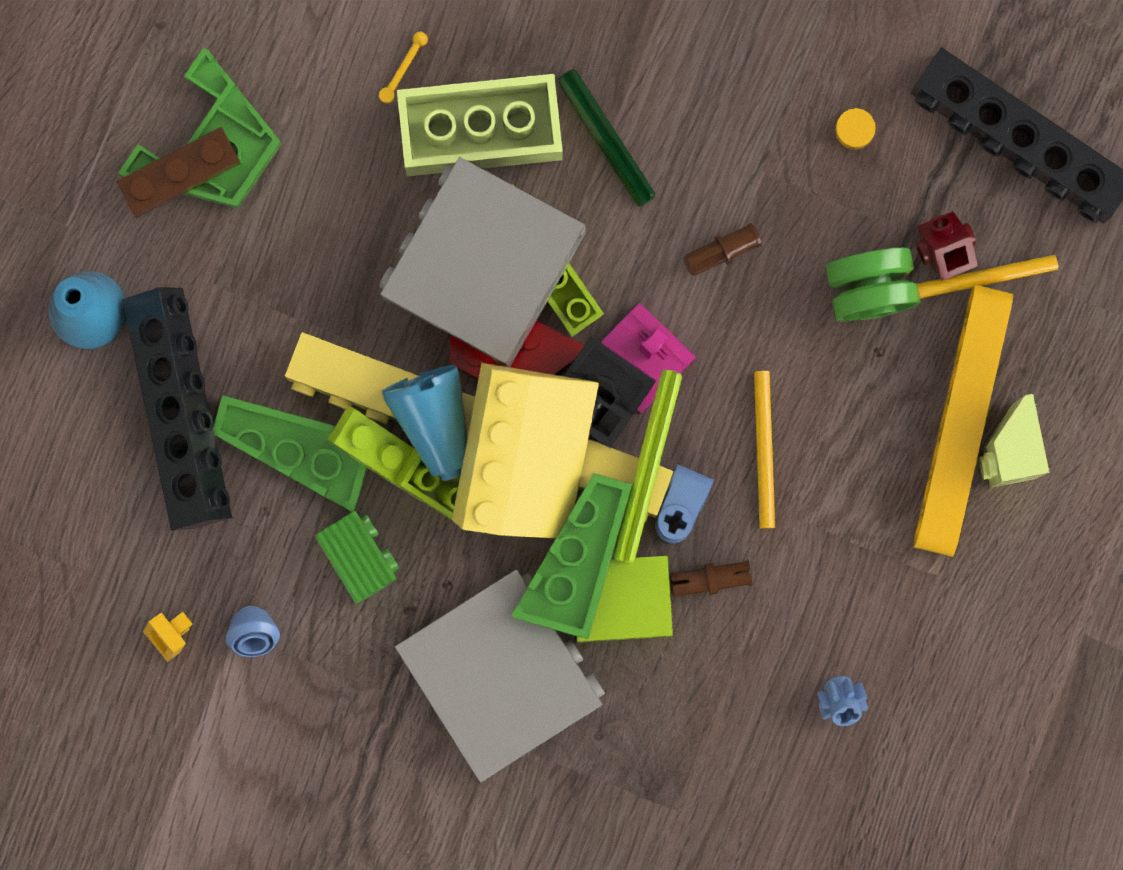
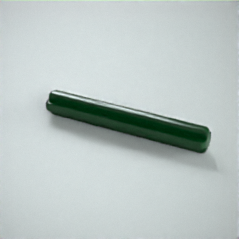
M572 69L558 78L559 85L637 206L641 207L651 202L655 198V191L577 70Z

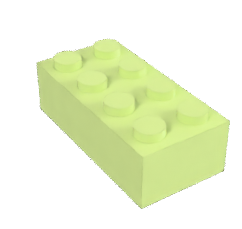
M554 74L397 90L404 165L407 176L443 173L448 164L454 166L459 157L482 169L562 160L563 150Z

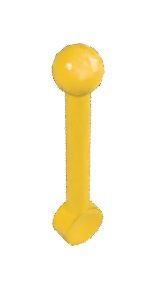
M419 31L413 35V44L388 87L380 90L379 98L383 103L390 104L394 101V90L418 49L428 41V37L424 32Z

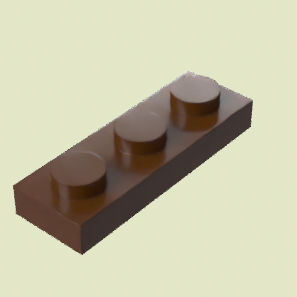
M220 127L116 182L132 213L138 218L241 163L225 132Z

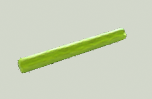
M663 370L658 382L614 552V559L623 563L632 564L636 558L682 380V375L676 371Z

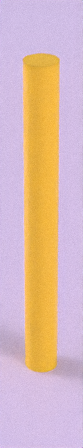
M1055 255L955 275L943 281L936 279L917 283L920 299L969 289L973 285L983 286L1058 270V262Z
M755 371L759 528L774 529L775 506L770 371Z

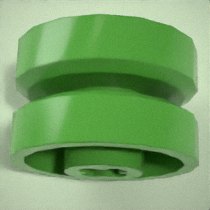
M891 248L871 251L826 264L825 271L828 286L837 290H849L838 294L832 300L835 321L848 322L876 319L919 306L921 300L917 283L908 280L894 281L907 276L914 269L910 249Z

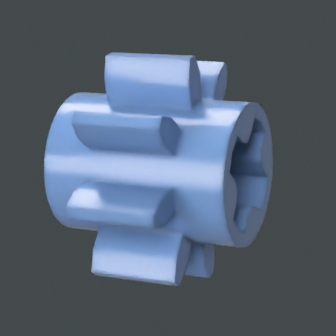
M834 677L825 683L824 691L817 693L820 702L818 705L823 720L832 717L836 725H852L861 718L862 711L868 710L867 696L862 682L853 685L849 677Z

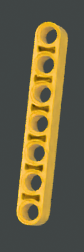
M973 285L918 519L914 548L951 557L955 554L1012 307V293Z

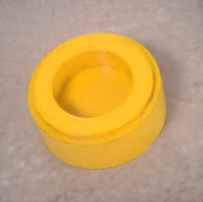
M855 108L845 111L839 117L835 133L838 141L844 147L854 150L861 149L871 142L876 126L874 119L868 112Z

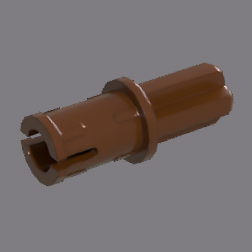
M750 223L746 227L722 238L719 235L715 236L714 242L686 254L683 259L688 272L692 276H696L722 263L726 265L731 264L733 258L756 247H761L762 242L755 226Z

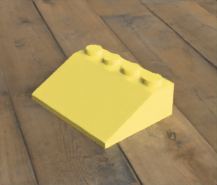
M482 363L452 521L461 529L506 536L556 538L576 503L599 383Z

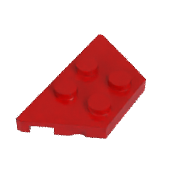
M536 321L510 368L557 375L575 360L584 345ZM450 335L449 364L457 366L459 371L479 380L482 363L501 366L495 363L492 357Z

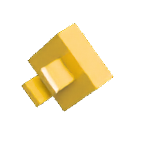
M184 612L180 613L170 622L160 613L148 622L143 632L165 660L169 662L185 646L186 643L181 636L190 630L189 627L193 624Z

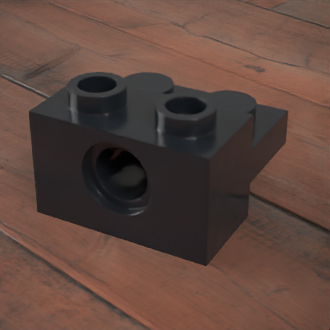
M590 336L569 369L563 375L564 377L598 382L604 388L602 389L598 386L589 434L609 448L612 447L657 381L593 336Z

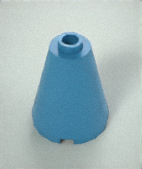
M95 271L74 273L63 279L51 295L48 307L50 323L55 333L66 343L81 349L100 348L111 343L126 322L122 302L125 296L119 285L105 274Z
M455 365L443 366L419 373V377L409 381L407 378L382 390L384 401L431 475H440L443 481L461 475L467 443L461 379Z

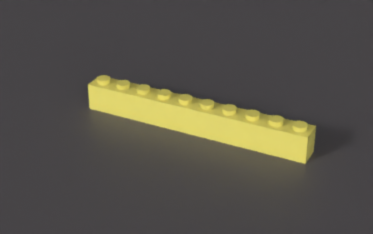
M303 332L300 335L285 374L286 379L293 383L292 390L310 397L314 396L315 391L330 396L328 403L344 410L348 406L352 407V405L367 410L366 417L387 425L389 419L397 420L384 401L382 390L407 378L409 381L419 377L413 373ZM462 392L468 438L475 397ZM588 439L578 490L584 491L593 473L632 484L639 458ZM659 466L645 522L648 516L657 517L674 471Z

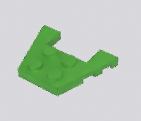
M203 47L184 77L187 81L217 99V101L187 144L222 127L241 164L184 193V195L239 209L282 143L218 64L209 50ZM137 144L118 173L121 177H125L160 158Z

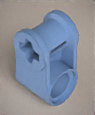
M677 464L655 523L656 533L661 540L666 543L675 544L680 543L688 536L698 513L701 512L714 479ZM673 515H677L680 517L679 524L684 527V530L677 529L673 534L668 532L669 524L664 522V519L670 520Z

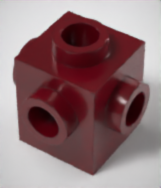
M953 211L937 216L917 226L921 242L916 243L919 257L924 265L930 263L941 281L978 266L973 245H976V239L972 228L968 223L962 224Z

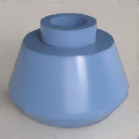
M246 606L233 615L225 640L227 646L236 654L243 657H258L267 654L275 647L280 639V631L267 611L256 606Z

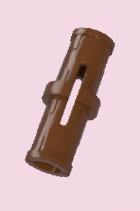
M745 560L744 562L715 567L713 563L705 564V568L676 573L670 572L671 585L687 582L686 584L673 585V596L676 598L682 595L709 591V595L717 594L718 589L745 585L751 586L752 575L748 573L750 570L749 561Z

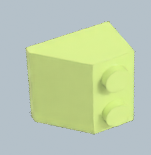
M1033 394L1025 395L1011 405L983 447V456L978 457L981 477L983 480L988 479L990 488L1034 480L1049 473Z

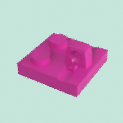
M640 303L601 341L657 380L636 410L640 415L654 402L661 372L663 370H672L681 374L696 358Z

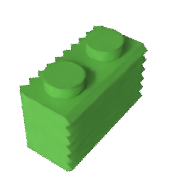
M353 511L317 533L315 538L352 599L358 605L396 582L398 579L394 572L400 569L388 548L381 552L373 538L378 536L379 533L368 515L360 518L357 512Z

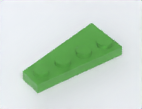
M222 395L213 427L215 436L351 512L356 511L367 468L351 458L349 454L327 441L335 426Z
M593 473L511 618L584 639L589 638L632 484Z

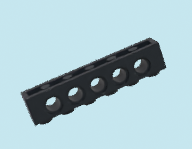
M941 47L910 92L916 97L914 101L921 108L930 113L939 112L948 118L947 124L952 129L963 135L970 133L981 141L979 145L986 152L995 157H999L1001 154L1013 162L1012 168L1017 173L1028 179L1034 176L1046 185L1044 189L1051 196L1061 201H1064L1066 198L1077 205V212L1085 219L1097 223L1099 220L1104 224L1112 217L1123 201L1122 168ZM950 87L961 89L965 95V101L962 103L950 101L946 95V89ZM979 110H992L997 116V124H984L979 118ZM1016 130L1025 132L1030 140L1029 146L1019 147L1014 144L1011 137L1012 132ZM1048 152L1056 153L1062 160V168H1049L1044 161V154ZM1079 174H1086L1093 179V191H1084L1078 186L1077 176Z
M158 287L122 299L171 531L196 529L231 519L230 497L224 482L221 468L222 460L217 449L213 430V418L209 412L205 393V381L200 370L196 351L197 343L191 328L188 314L189 306L183 288Z

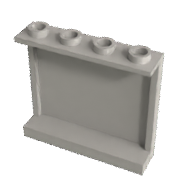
M459 157L454 166L448 164L444 169L438 185L442 187L435 200L429 198L419 214V219L422 222L416 233L410 232L405 237L399 253L403 256L396 268L389 267L385 272L379 285L383 289L380 295L384 302L388 304L393 303L492 357L495 363L510 368L585 236L586 228L585 224Z
M517 569L395 646L480 783L602 706L603 703L599 697L605 694L593 673L586 677L579 667L578 663L584 659L572 640L564 643L556 630L511 618L533 579L529 572L522 576Z

